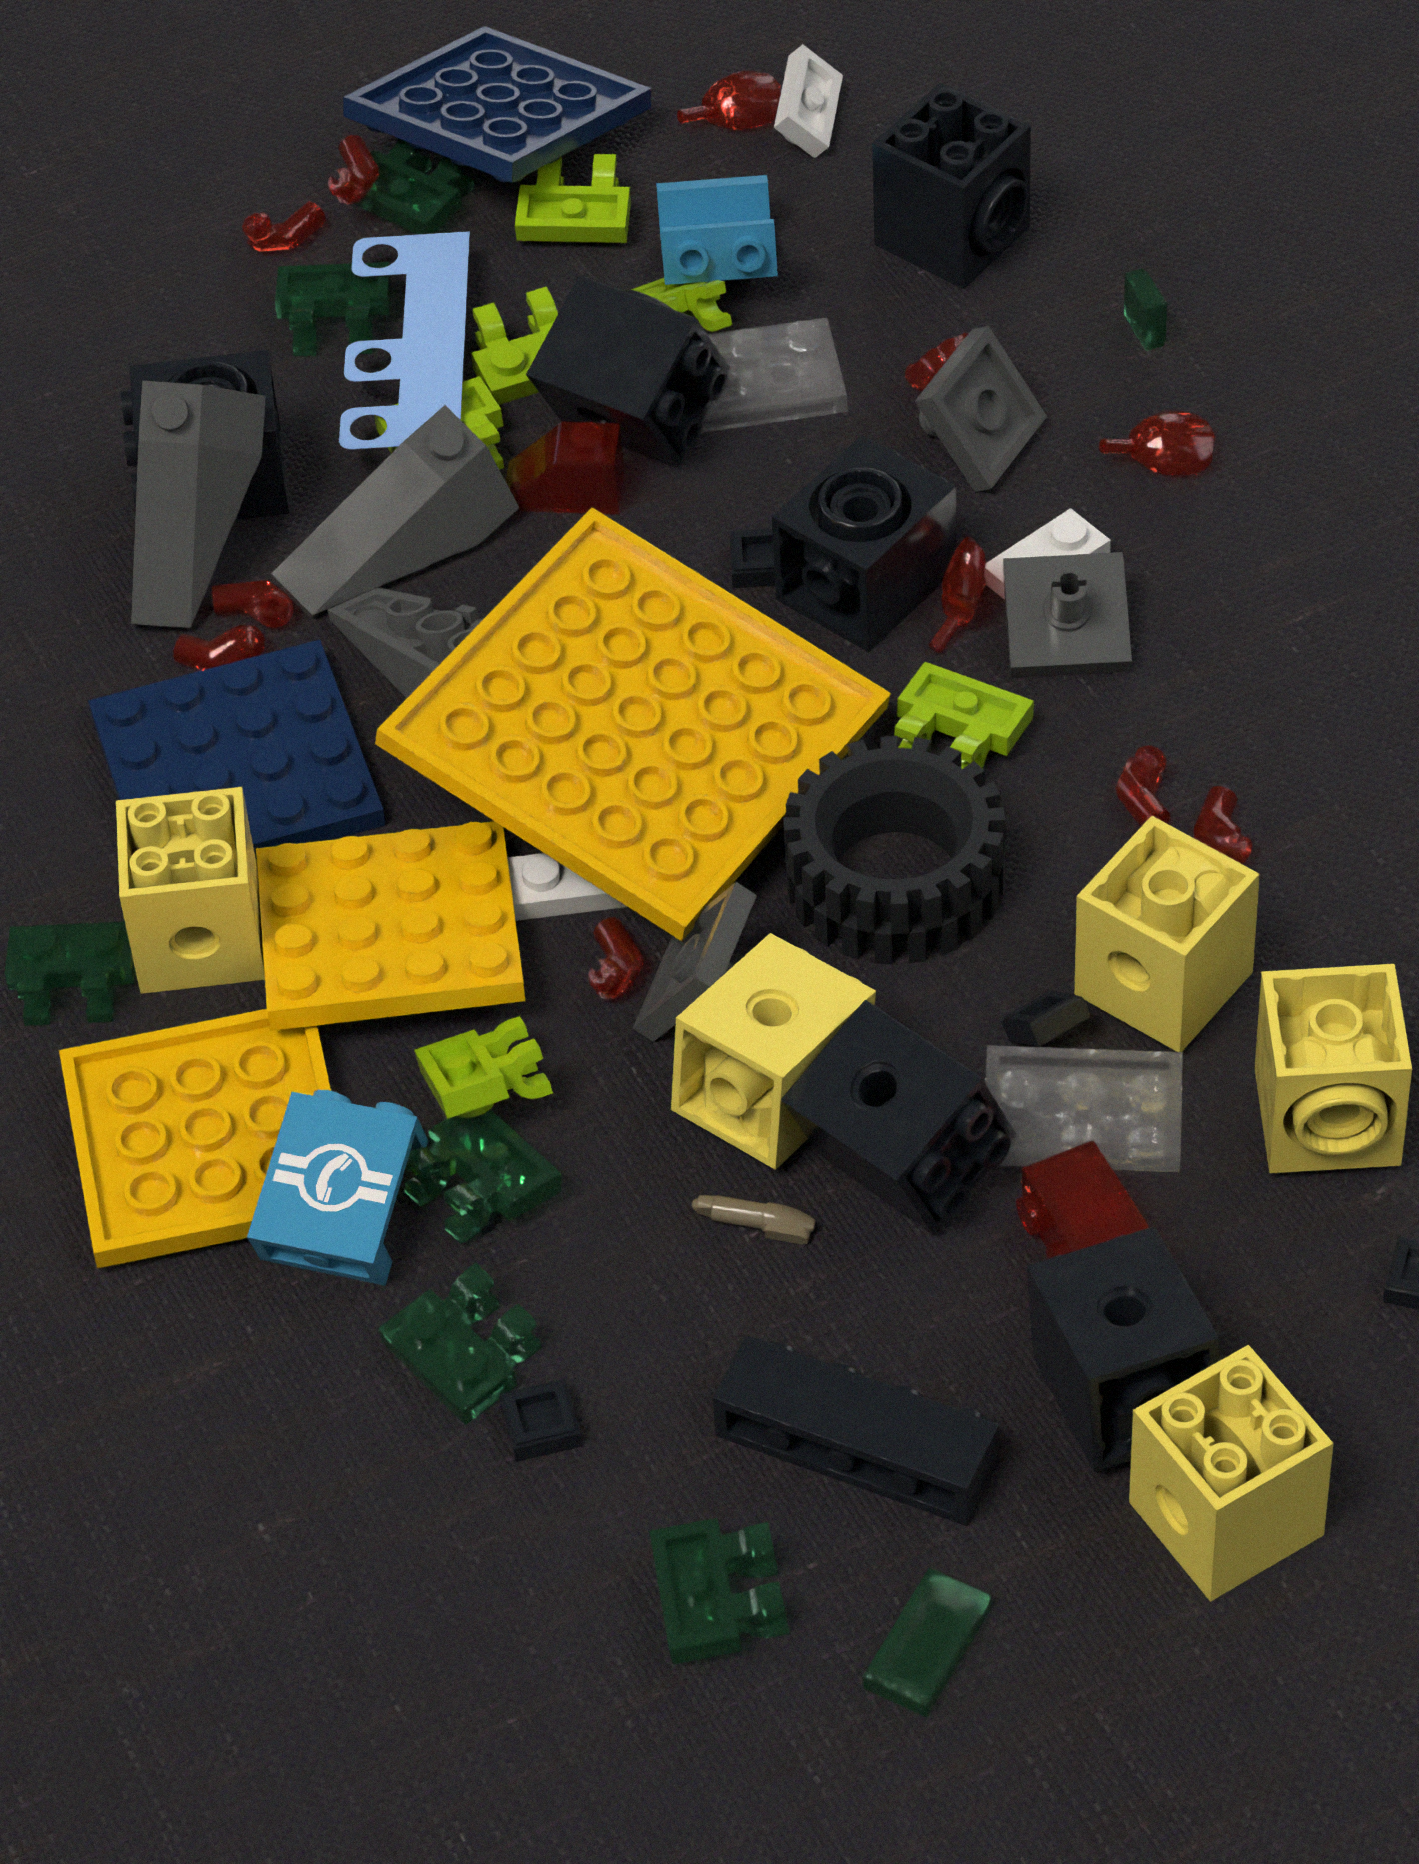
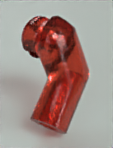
M350 135L344 138L338 147L347 168H338L337 173L341 177L337 180L330 176L328 181L329 191L337 197L340 203L349 205L362 201L379 177V167L363 138L358 135Z
M308 201L286 221L272 224L269 215L265 212L260 214L254 213L244 220L242 230L249 238L247 244L259 252L295 249L325 223L326 217L317 204Z
M268 580L212 586L215 615L245 612L262 625L270 628L284 626L293 615L292 600L286 593Z
M238 625L210 641L182 634L176 641L173 657L175 662L206 670L259 656L264 650L265 638L257 627L250 625Z
M1150 745L1139 747L1135 756L1130 757L1126 761L1116 785L1118 799L1141 827L1151 816L1167 824L1170 820V813L1155 796L1162 781L1161 773L1167 766V759L1161 750Z
M1214 786L1208 791L1195 822L1194 839L1243 864L1250 856L1253 846L1251 839L1240 834L1241 828L1231 820L1237 805V796L1226 787Z
M610 917L601 921L593 931L594 938L607 958L599 960L601 968L598 971L592 967L590 968L588 980L590 986L596 990V993L601 998L613 1000L629 993L644 966V957L620 919Z

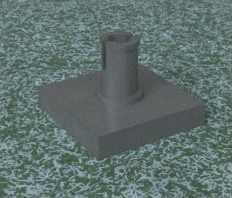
M989 326L972 329L915 400L921 410L919 420L923 431L928 436L939 437L974 492L992 489L1047 417Z
M1123 552L1003 558L1010 678L1131 671L1132 655Z
M735 882L702 910L695 921L694 928L683 941L674 936L671 937L633 1026L634 1030L654 1042L676 1025V1017L734 966L729 961L754 904L756 894Z

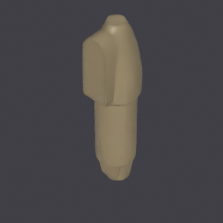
M699 1195L692 1202V1208L697 1211V1214L711 1217L712 1221L761 1229L765 1232V1238L807 1244L810 1233L815 1230L816 1220L804 1212L773 1202L766 1204L721 1195Z

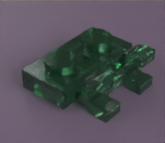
M402 139L397 141L395 147L387 155L373 149L340 182L343 199L416 234H435L462 206L461 198L468 195L475 188L472 178L462 174L468 166L454 164L445 156L440 161L438 167L430 175H427L426 173L432 168L431 159L419 154L422 149L413 148L407 141Z
M390 262L364 264L372 268H383L389 266ZM352 263L278 266L275 295L277 319H289L290 330H293V355L316 356L317 317L346 316V328H349V345L357 341L373 340L372 315H389L391 275L357 276L352 272ZM373 348L364 350L360 354H372Z
M125 921L10 927L5 976L8 990L17 989L19 1000H24L23 1020L25 1026L50 1025L52 988L81 986L82 997H87L86 1017L88 1023L113 1022L115 985L134 984L135 966Z
M491 1110L474 1117L464 1118L455 1116L429 1129V1147H420L411 1151L406 1167L416 1177L405 1183V1193L420 1207L438 1197L446 1188L451 1176L456 1173L469 1183L457 1185L444 1192V1202L456 1212L455 1215L445 1220V1230L460 1244L477 1235L487 1224L491 1213L496 1210L511 1221L561 1192L562 1173Z
M477 1263L466 1269L456 1279L450 1289L449 1296L443 1301L429 1289L378 1328L382 1343L465 1426L500 1399L499 1394L509 1392L517 1386L515 1372L511 1367L528 1359L542 1348L540 1340L531 1333L537 1327L535 1319L519 1303L498 1320L492 1330L491 1337L485 1342L469 1327L474 1322L486 1318L500 1307L498 1300L489 1292L494 1287L493 1278Z
M718 1517L649 1531L672 1664L742 1651L739 1636L741 1632L747 1631L753 1636L763 1638L790 1634L779 1581L754 1587L747 1592L732 1594L728 1573L737 1572L749 1578L779 1575L768 1522L745 1527L738 1532L721 1535Z

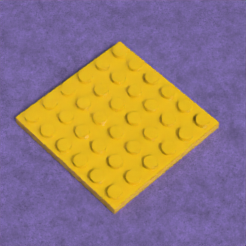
M591 508L377 729L375 744L675 938L683 941L694 928L695 921L702 910L735 882L784 826L783 817H786V802L790 792L798 793L799 777L807 769L820 776L819 759L831 751L842 760L848 753L847 744L859 741L887 709L891 693L601 512Z

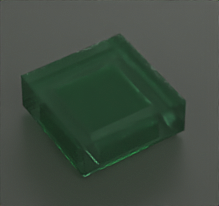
M1141 268L1125 273L1124 316L1145 351L1164 346L1166 341L1167 303L1148 272Z

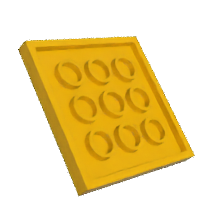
M469 822L457 826L422 830L408 829L396 833L361 837L346 836L335 840L300 844L285 843L273 847L256 848L266 1004L270 1031L525 1001L504 828L497 822Z
M267 1009L59 1050L97 1269L247 1238L291 1092L313 1096L315 1090L331 1091L317 1026L270 1031Z

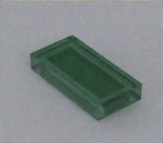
M928 1568L863 1675L864 1689L927 1717L992 1609V1595L932 1568Z

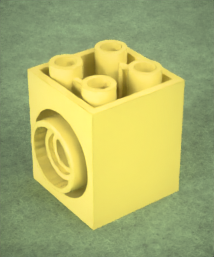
M235 787L117 800L119 898L140 993L265 980L258 871L243 788Z
M1151 816L1077 895L1074 994L1083 997L1089 1003L1176 1052L1181 1053L1253 973L1260 874Z
M772 933L768 934L676 1017L671 1110L776 1170L808 1139L781 1099L864 1000L875 1006L876 990L815 958L804 949L795 947Z
M1395 964L1261 972L1255 1075L1269 1173L1401 1166L1412 1064Z
M1248 1344L1133 1410L1129 1503L1211 1602L1324 1536L1333 1442Z

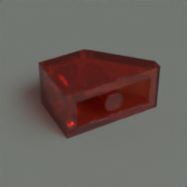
M561 422L511 459L508 464L506 483L519 506L518 511L587 513L591 508H594L602 514H619L624 478L620 424Z

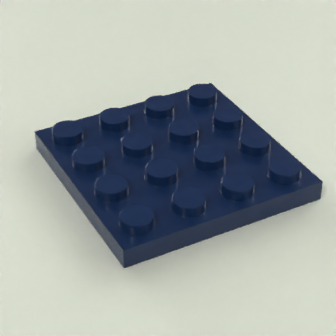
M486 26L343 97L344 117L366 125L370 131L392 135L407 141L413 148L427 149L448 157L454 164L471 166L491 174L494 179L501 182L520 181L525 175L548 163L557 161L561 156L583 144L591 143L596 137L617 126L626 124L633 117L651 108L650 87Z
M321 640L88 700L91 717L118 800L242 787L256 860V848L273 847L285 843L300 844L334 840L386 825L383 807Z

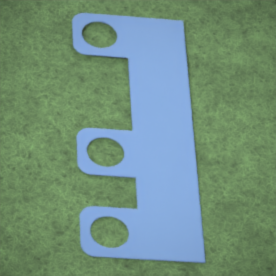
M470 231L370 237L360 239L354 244L352 272L355 275L368 277L406 274L403 338L351 343L346 348L344 376L353 382L400 379L398 405L357 407L346 410L340 419L339 443L343 448L398 447L444 405L461 420ZM375 245H390L398 252L396 261L387 267L372 268L362 261L363 253ZM380 348L386 350L391 355L390 364L379 372L367 373L360 371L355 366L357 355L367 349ZM366 415L382 417L387 423L386 431L380 437L372 440L355 438L350 432V426L356 419Z

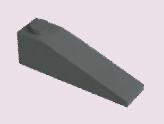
M142 381L137 464L132 625L192 628L218 565L219 557L241 509L242 501L262 458L266 396L198 384Z
M444 405L403 441L271 573L270 578L313 619L327 613L328 609L408 574L410 577L428 570L429 565L455 554L461 556L477 549L518 512L519 506L487 446Z
M378 587L328 609L330 621L406 698L483 620L479 618L476 607L461 605L455 611L433 609L431 598Z

